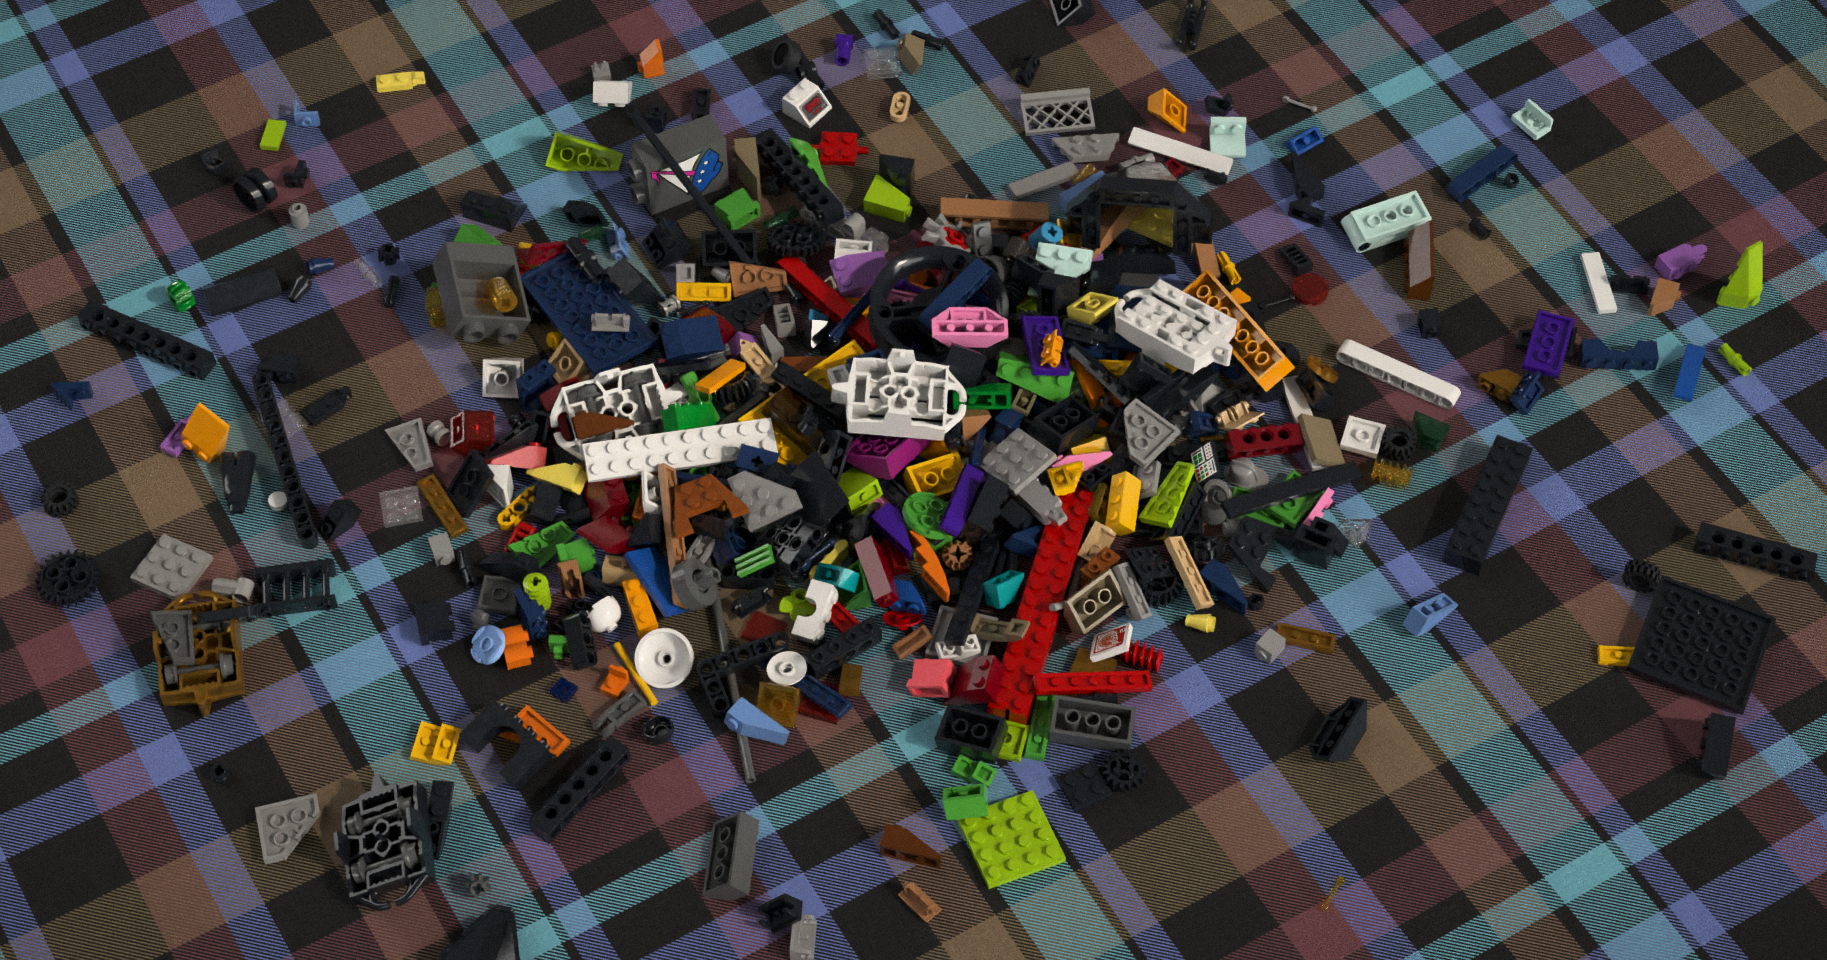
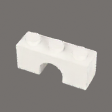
M812 579L805 598L809 603L816 605V611L809 617L798 615L791 634L797 640L818 645L819 640L823 639L825 624L831 618L832 606L838 600V591L832 584Z

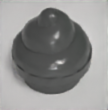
M475 608L474 612L470 614L473 629L487 625L490 621L488 619L490 614Z

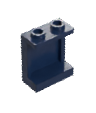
M546 359L516 379L520 407L531 417L533 409L544 410L538 396L554 387L552 375L557 371Z

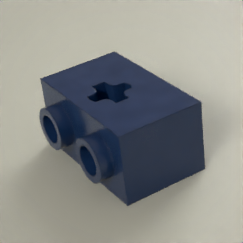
M741 444L734 468L739 469V473L747 471L762 477L775 461L777 462L779 453ZM755 458H757L758 462L761 463L757 467H755L754 463L751 462L754 461Z

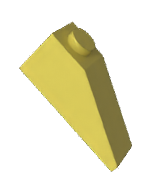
M561 463L526 471V474L535 480L545 481L578 495L581 494L587 481V473L583 470L584 467L577 463L572 465Z

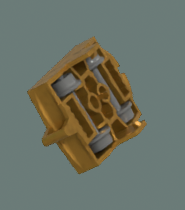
M210 590L199 591L200 599L209 598L212 601L182 605L186 601L193 600V593L189 592L177 597L167 607L160 610H191L194 665H173L170 657L166 658L165 656L168 653L157 630L152 632L153 650L158 664L159 691L163 705L198 704L203 717L209 715L212 702L245 694L239 619L197 624V613L238 607L236 599L230 600Z

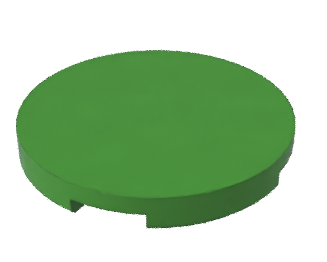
M917 492L910 495L902 508V514L908 526L918 534L930 539L942 540L951 537L938 529L949 501L945 502L930 492Z

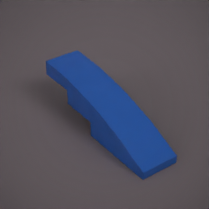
M1687 343L1673 397L1692 402L1706 348Z

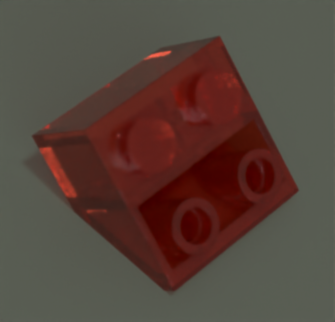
M464 410L451 418L450 449L466 458L471 449H477L479 452L494 443L493 411Z

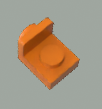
M610 664L608 667L609 674L600 687V693L618 700L629 682L628 671L622 666Z

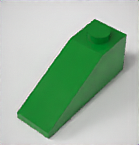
M991 383L964 388L967 395L966 402H960L959 394L953 390L954 410H958L960 404H965L966 410L1011 409V383Z

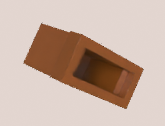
M1107 546L1104 547L1080 569L1081 581L1079 582V588H1083L1108 568L1112 570L1116 578L1112 567L1120 563L1121 557Z

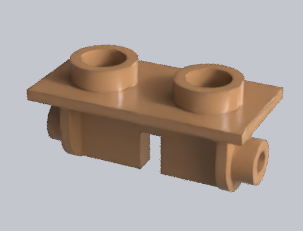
M906 881L902 887L904 889L898 896L926 923L942 910L914 882Z

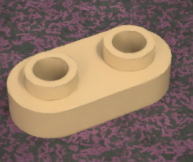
M897 92L894 94L890 107L891 120L895 122L906 120L910 107V95L908 93Z

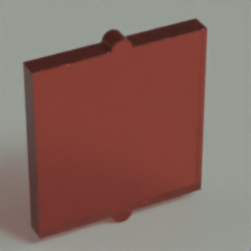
M755 611L751 620L747 622V627L742 633L741 638L752 642L779 631L783 632L787 623Z

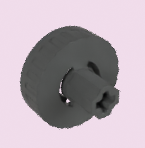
M689 558L674 566L672 570V584L679 600L684 606L692 611H699L712 605L716 600V584L721 581V573L714 566L708 568L699 559Z

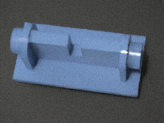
M612 223L614 229H608L606 233L608 244L611 246L612 257L617 261L623 256L630 259L628 253L630 248L624 239L626 234L622 228H618L615 223Z

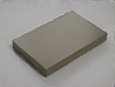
M1301 413L1297 418L1312 463L1331 467L1345 464L1331 420Z

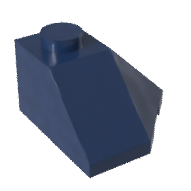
M728 529V539L726 541L715 539L712 553L718 567L725 563L736 564L735 558L751 551L753 544L749 540L745 542L739 537L738 534L740 532L737 529L734 530L733 534L729 533Z

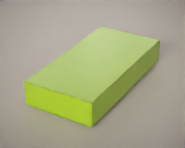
M268 119L260 143L261 150H279L286 128V121Z

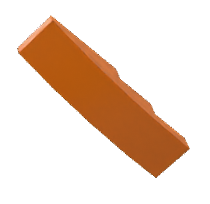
M912 529L909 541L916 549L915 559L922 566L921 576L947 603L949 601L950 589L939 559L924 536Z

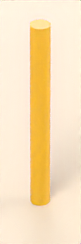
M616 642L613 645L614 649L651 706L656 705L658 700L647 683L638 674L634 663L621 643Z

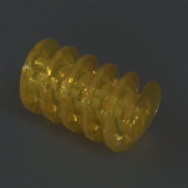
M498 276L491 278L487 282L486 292L495 308L501 312L512 311L516 307L518 299L506 279Z
M1376 457L1371 477L1374 481L1379 476L1380 483L1386 478L1387 485L1394 481V487L1401 483L1402 489H1405L1410 484L1414 467L1412 466L1407 471L1406 464L1400 469L1399 462L1393 467L1391 460L1386 465L1384 458L1378 463Z

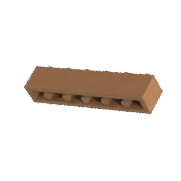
M941 197L939 214H943L948 224L954 226L960 220L963 222V227H971V223L988 220L991 223V228L1032 230L1036 225L1042 226L1049 222L1048 203Z

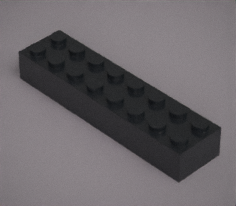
M1500 435L1496 436L1447 543L1442 562L1479 576L1529 464L1533 451L1532 447Z

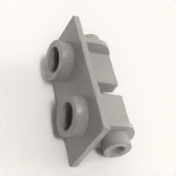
M595 312V314L591 315L592 331L629 332L630 316L626 315V313L609 316L607 313Z

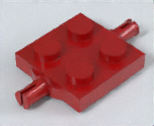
M822 132L819 145H811L812 148L814 147L819 152L821 165L855 166L858 153L869 154V147L858 146L857 133Z

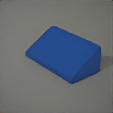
M1314 126L1285 142L1284 145L1291 152L1295 151L1300 155L1320 144L1324 139L1318 128Z

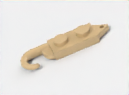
M740 338V356L762 383H775L776 380L771 378V373L776 369L774 364L756 342L751 343ZM777 382L782 387V389L785 387L779 382Z

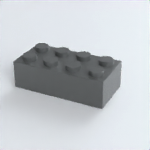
M1055 695L1049 742L1115 752L1120 749L1122 753H1125V750L1128 749L1130 754L1136 707Z

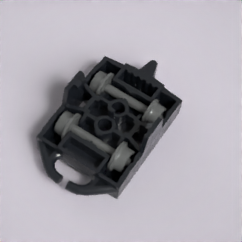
M375 774L372 779L371 791L360 795L358 799L342 806L343 833L335 831L333 834L335 853L345 863L349 897L359 906L364 905L376 911H386L391 909V903L389 901L383 903L377 901L379 900L378 895L407 886L406 892L401 897L395 899V904L399 907L411 900L422 885L436 881L427 790L417 780L390 785L379 774Z

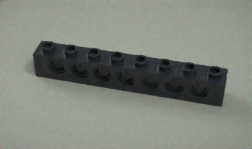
M772 128L753 136L756 137L757 154L759 153L763 161L770 165L772 171L776 172L782 182L788 185L790 191H794L798 199L806 204L807 209L815 214L818 221L828 226L844 218L843 204Z
M92 300L77 315L80 326L84 330L95 332L100 337H106L116 344L125 345L130 350L141 352L146 357L155 358L162 364L171 365L175 369L185 371L193 377H199L204 380L217 364L213 352Z

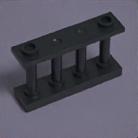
M333 558L254 568L257 584L262 585L263 603L255 604L259 618L338 608L335 594L330 595L329 577L337 575ZM321 577L322 596L310 597V579ZM302 580V598L291 599L290 581ZM282 582L283 601L271 602L270 584Z

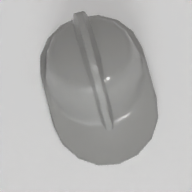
M1248 458L1232 459L1231 463L1224 469L1225 479L1238 487L1256 491L1268 486L1269 479L1266 472L1260 467L1255 466Z
M1211 479L1203 487L1208 495L1202 504V516L1208 524L1219 525L1227 518L1220 506L1221 501L1233 498V495L1225 482L1220 479Z

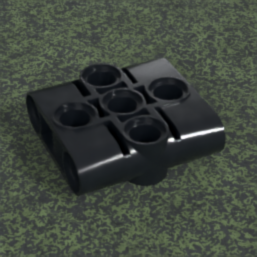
M790 514L769 524L753 544L751 551L768 543L772 547L775 561L770 565L776 571L782 570L791 575H796L823 541L825 531L822 527L805 521L800 515Z

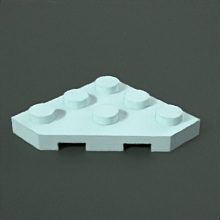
M1039 242L1035 259L1054 269L1055 274L1077 278L1090 270L1093 250ZM1029 286L1028 296L1037 298V291Z

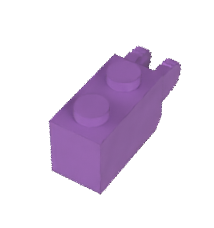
M1684 243L1658 255L1654 267L1665 279L1670 281L1678 279L1683 274L1697 269L1698 263L1704 261L1707 247L1703 244L1691 247L1690 244Z

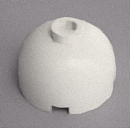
M607 596L595 603L590 614L586 611L589 615L587 617L591 620L592 631L596 633L608 631L610 633L618 627L616 623L620 620L621 608L613 596Z

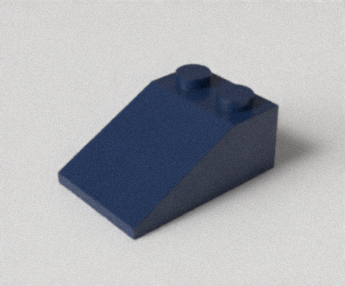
M716 315L678 319L659 325L668 362L697 359L725 351Z

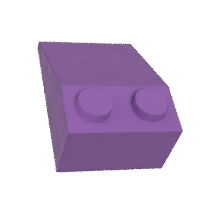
M883 251L850 254L829 261L840 295L848 298L865 294L874 285L881 270L887 265Z

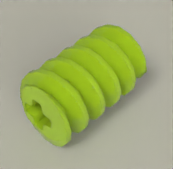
M541 573L527 575L523 580L525 593L529 595L531 601L536 599L539 606L543 605L545 611L548 610L552 603L548 579Z

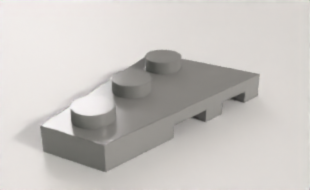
M421 417L385 429L387 435L415 472L434 466Z

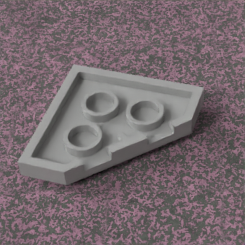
M1137 398L1123 411L1129 458L1145 469L1180 435L1181 430Z
M743 471L727 479L733 494L748 507L749 513L744 514L743 517L750 532L763 528L803 508L796 490L759 477L753 473Z
M317 793L255 807L265 865L286 860L320 817L321 812Z

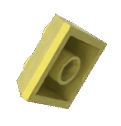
M1089 292L1066 307L1068 319L1093 325L1108 315L1119 299L1118 297Z

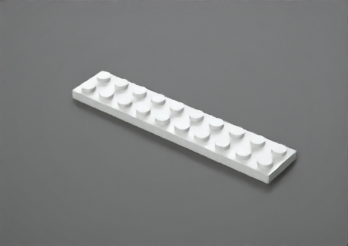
M771 418L582 444L588 483L640 476L643 470L651 474L658 473L657 466L662 463L676 470L736 462L741 444L778 453Z

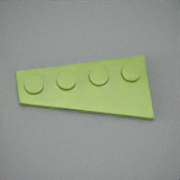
M1176 462L1157 489V495L1150 499L1138 518L1141 523L1172 528L1195 471L1193 464Z

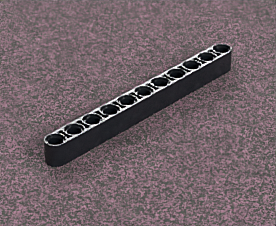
M258 372L252 377V384L295 528L303 548L313 549L318 545L319 539L274 390L268 375L265 372Z

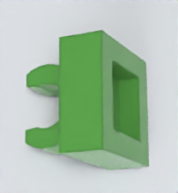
M549 635L550 652L555 654V659H563V653H569L566 636Z

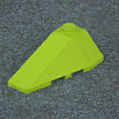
M557 130L554 134L545 166L559 171H618L624 153Z
M1761 240L1745 249L1736 264L1738 268L1728 277L1730 280L1727 287L1723 286L1719 292L1716 301L1718 305L1746 309L1749 306H1755L1760 301L1763 289V242Z

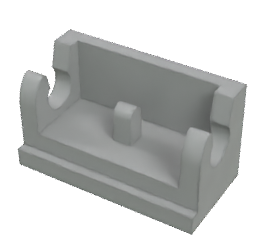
M802 914L801 921L792 925L790 960H814L817 921H814L813 915Z

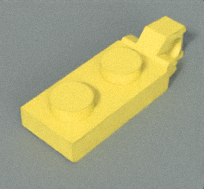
M412 71L376 75L377 91L382 93L413 89V86L425 84L424 72Z

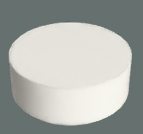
M274 492L268 498L269 506L274 511L284 510L288 506L284 492Z

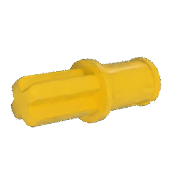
M1221 251L1216 255V258L1222 266V272L1227 275L1231 285L1239 283L1241 277L1235 269V264L1231 263L1224 251Z

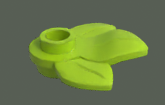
M797 588L791 592L790 596H786L781 600L779 611L789 613L791 620L795 623L798 615L803 617L811 616L815 613L816 607L805 598L807 591L803 588Z

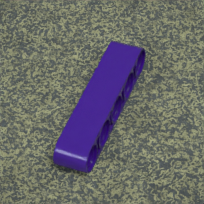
M968 463L965 464L938 527L939 530L957 538L963 528L984 472Z

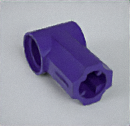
M836 34L835 63L839 66H845L850 62L851 50H853L852 34Z

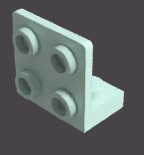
M1211 117L1209 127L1210 152L1229 158H1245L1246 117Z

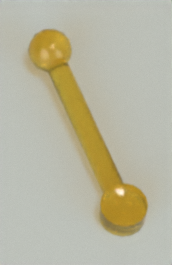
M1343 876L1337 878V884L1326 902L1321 904L1320 908L1322 911L1325 912L1329 909L1328 905L1340 885H1344L1345 878Z

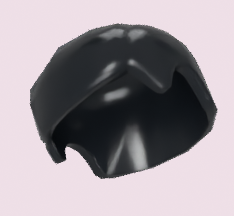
M658 715L645 722L642 732L650 743L660 745L667 743L672 738L674 724L668 717Z

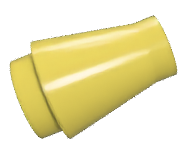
M1187 614L1185 625L1205 633L1213 632L1216 617L1211 616V614Z

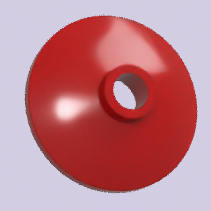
M893 610L883 615V622L897 627L898 630H907L910 626H914L922 621L921 614H912L905 611Z

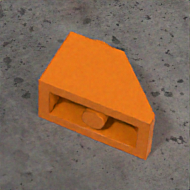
M655 39L639 54L640 62H637L639 72L643 73L644 79L664 75L662 49L659 39Z

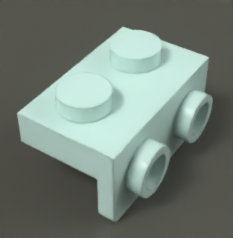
M1530 99L1526 101L1524 108L1514 113L1511 117V120L1535 141L1550 132L1553 124V118Z

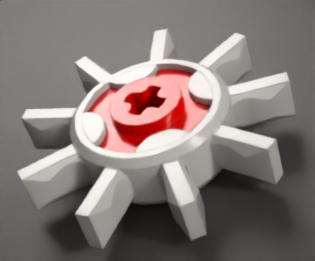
M940 213L935 221L928 217L922 225L928 230L921 237L922 241L933 243L934 246L953 247L973 254L972 236H968L962 230L963 222L961 220L954 226L948 224L945 216Z

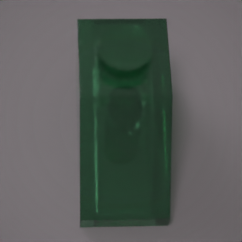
M1415 411L1412 426L1420 444L1428 450L1439 453L1448 437L1450 425Z

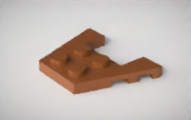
M712 474L676 486V537L680 539L694 533L688 518L726 505L733 519L749 513L748 507Z

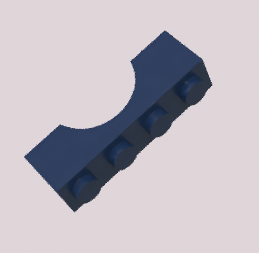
M1582 339L1579 346L1580 368L1655 370L1659 360L1657 341H1638L1631 350L1619 352L1606 347L1601 339Z

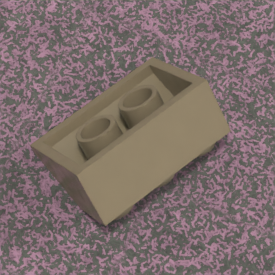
M1108 568L1064 601L1063 617L1072 633L1086 634L1127 603L1112 570Z

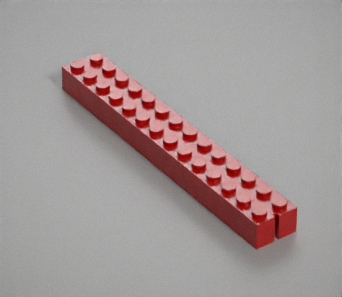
M1076 487L1072 493L1058 496L1063 503L1061 507L1068 520L1060 526L1053 522L1045 525L1016 619L1029 621L1030 626L1023 639L1008 642L1001 663L1005 667L996 702L988 704V714L1006 719L1007 709L1010 710L1009 721L1024 725L1028 724L1036 698L1033 676L1034 674L1044 672L1062 614V610L1052 612L1049 609V605L1066 600L1079 558L1077 554L1083 545L1095 506L1096 492H1090Z

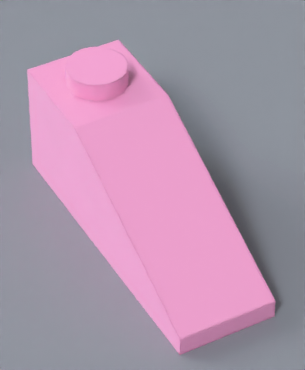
M1111 451L1068 454L1065 456L1060 454L1057 456L1058 459L1050 466L1054 468L1083 460V474L1113 454Z

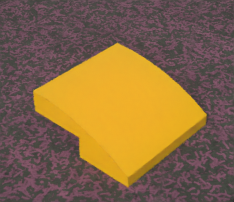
M421 721L409 759L422 763L451 766L462 729L443 723L440 727Z

